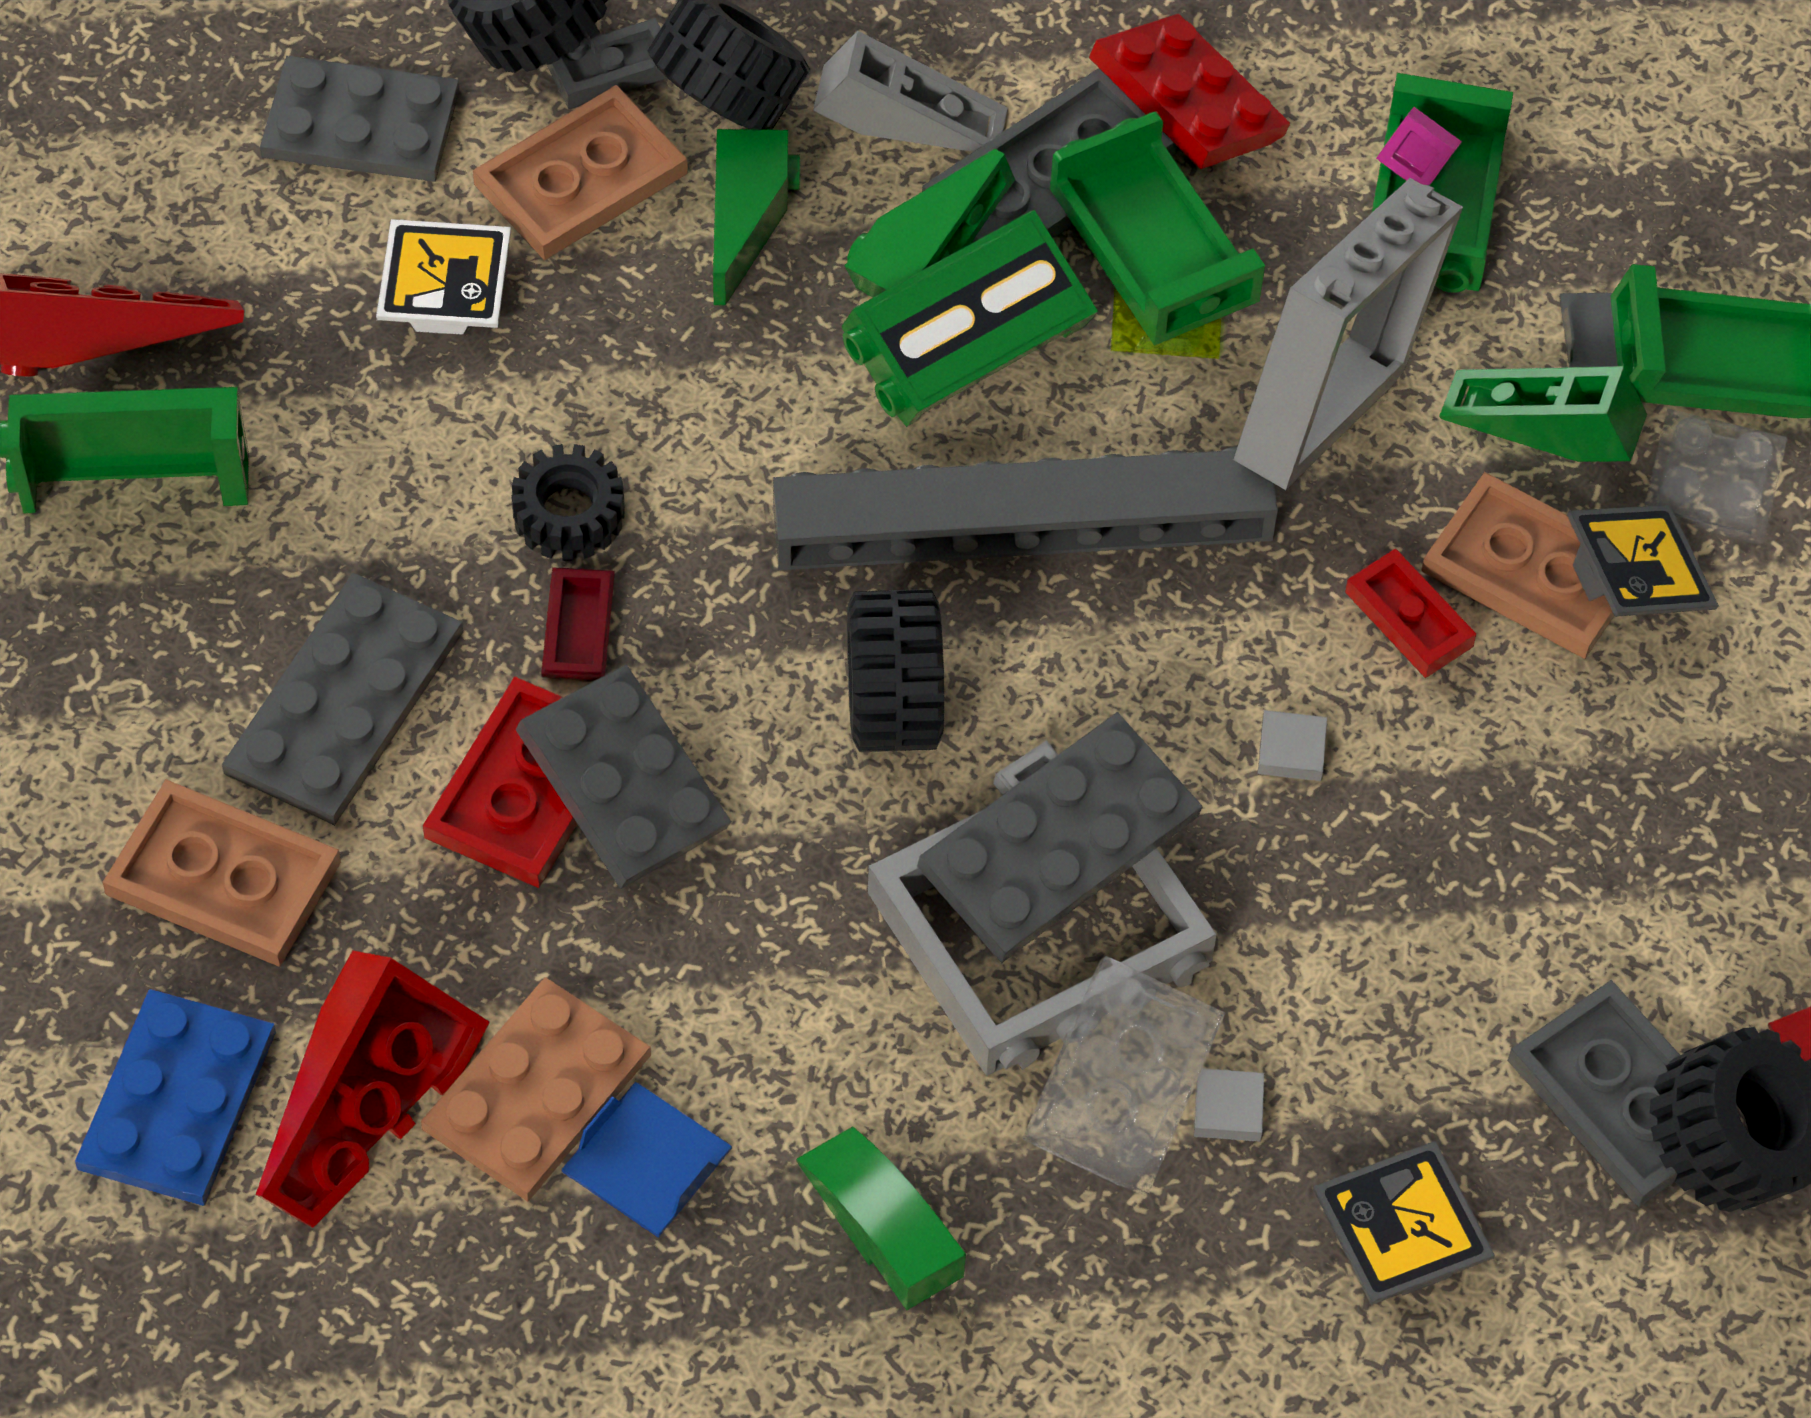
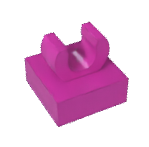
M1413 107L1376 159L1407 181L1411 178L1420 184L1430 186L1462 141Z

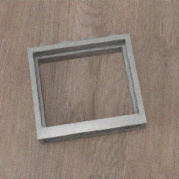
M1409 178L1290 287L1233 459L1234 461L1286 490L1393 386L1405 370L1459 220L1462 206L1433 191V187L1420 184ZM1333 300L1344 307L1340 309L1329 302ZM1356 315L1349 338L1340 345L1347 323Z
M976 814L869 865V896L986 1076L1002 1068L1008 1069L1016 1064L1022 1070L1038 1058L1040 1054L1039 1049L1059 1039L1064 1044H1073L1082 1040L1095 1029L1097 1025L1096 1020L1115 1010H1118L1123 1016L1139 1011L1150 1002L1154 995L1153 991L1172 981L1178 987L1190 985L1193 974L1209 967V963L1213 958L1217 934L1156 848L1132 867L1178 934L995 1025L912 898L934 887L917 867L919 856Z

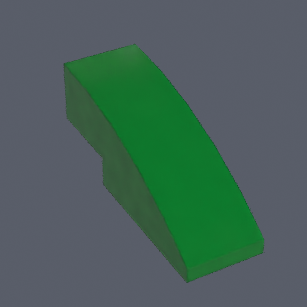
M852 1126L796 1159L800 1168L869 1266L874 1263L906 1311L964 1277L966 1253L913 1185L856 1128Z

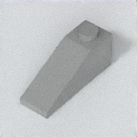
M857 31L824 64L813 111L861 135L974 152L1003 132L1008 107L860 31ZM989 117H990V122H989V126H988L987 136H985V134H986V129H987V124H988V120H989Z

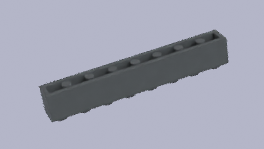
M1237 447L1211 452L1186 453L1172 450L1160 455L1125 457L1120 454H1108L1092 459L1062 460L1060 458H1044L1037 462L1007 464L986 461L973 466L939 467L935 465H922L914 469L887 471L864 468L855 470L852 473L816 475L810 472H799L791 476L773 477V514L778 570L1273 541L1278 508L1274 483L1234 461Z

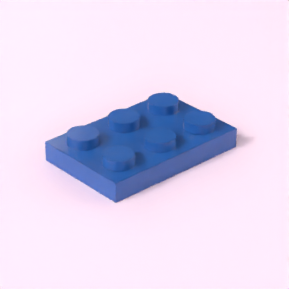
M149 989L76 1157L75 1164L77 1170L205 1206L276 1034L274 1023Z

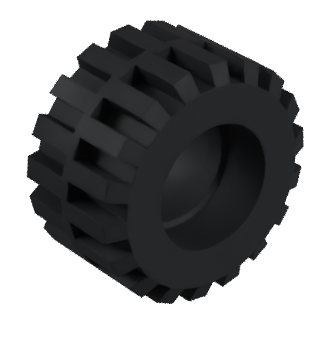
M448 0V4L452 9V13L485 60L497 70L503 68L506 72L516 73L522 68L526 72L537 70L541 65L546 63L550 65L560 60V57L567 52L571 53L580 46L579 43L585 37H589L597 28L595 23L604 17L607 10L605 3L608 0Z
M678 0L647 50L661 73L686 94L720 116L740 126L755 130H773L810 73V67L802 54L787 39L751 13L728 0Z
M931 589L855 591L847 607L849 711L851 736L859 752L936 750L944 731V660L941 614L938 600Z
M1755 1027L1742 1028L1738 1031L1722 1035L1673 1058L1666 1065L1667 1072L1658 1076L1654 1088L1660 1096L1650 1100V1114L1657 1117V1125L1651 1127L1653 1141H1660L1664 1154L1659 1155L1666 1169L1673 1167L1677 1173L1675 1182L1683 1191L1693 1188L1696 1201L1705 1206L1716 1203L1720 1211L1732 1212L1740 1208L1744 1211L1803 1189L1811 1184V1059L1804 1061L1800 1056L1801 1048L1792 1040L1781 1044L1780 1035L1777 1032L1766 1029L1758 1033ZM1737 1106L1741 1110L1746 1120L1749 1133L1746 1131L1745 1127L1743 1126L1740 1120Z

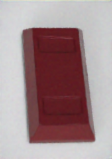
M552 567L541 677L595 681L605 676L615 571Z

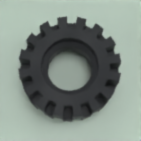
M563 444L552 446L553 457L547 458L543 450L534 453L533 466L524 461L518 468L519 478H513L511 499L515 529L519 536L524 534L525 544L531 550L541 545V554L544 557L552 559L555 550L562 551V561H573V551L581 549L583 557L586 559L595 555L594 545L598 544L605 550L612 544L611 533L618 536L622 529V518L625 519L622 477H618L617 467L612 461L604 465V454L595 449L590 457L586 458L585 446L574 444L573 454H564ZM562 489L582 491L592 501V505L588 510L574 516L555 515L547 511L544 505L553 493Z

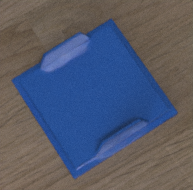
M635 1082L620 1101L612 1096L583 1130L579 1148L562 1168V1172L659 1238L729 1153L732 1146Z

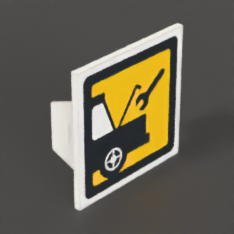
M391 219L376 315L377 320L409 322L416 332L464 334L468 326L498 328L511 227Z

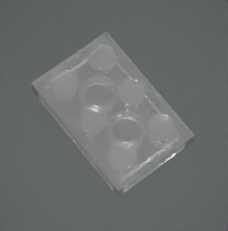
M1108 956L1103 957L1098 963L1022 1140L1116 1185L1143 1196L1147 1195L1151 1190L1225 1013Z

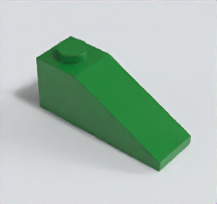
M717 129L713 305L727 304L786 213L788 190H800V154H788V130Z
M993 149L880 216L868 233H862L857 237L849 250L845 268L855 287L873 298L970 245L1015 181L1005 154L997 149Z
M1624 366L1456 370L1439 417L1448 422L1577 462H1616L1632 460L1647 412ZM1468 386H1469V389H1468L1467 395H1466V397H1465L1464 403H1463V405L1461 406L1462 401H1463V398H1464L1465 393H1466V390H1467V388H1468Z

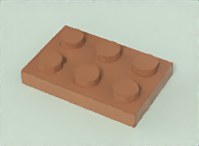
M615 85L473 170V179L476 188L539 256L546 260L688 174L687 158Z
M1486 472L1483 473L1423 560L1421 572L1583 659H1586L1614 617L1605 595L1589 601L1574 570L1573 563L1580 542L1568 516Z
M165 779L102 883L105 894L109 897L280 967L341 864L339 849Z
M544 977L421 1120L422 1130L529 1202L581 1140L583 1130L612 1096L614 1098L618 1096L651 1056V1046Z

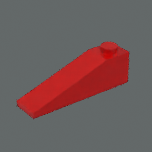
M0 273L1 373L24 377L37 376L38 368L54 369L242 323L244 320V309L236 300L172 292L153 293L152 301L140 300L141 293L138 291L126 289L125 286L109 284L103 287L92 288L91 296L79 294V287L70 285L71 280Z
M352 950L320 1009L255 1195L296 1220L314 1228L369 1172L367 1152L385 1133L390 1131L397 1138L402 1139L416 1124L406 1112L431 1087L443 1096L463 1073L490 1021L393 958Z

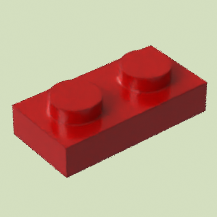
M1396 548L1348 578L1345 593L1425 679L1474 647L1475 631Z

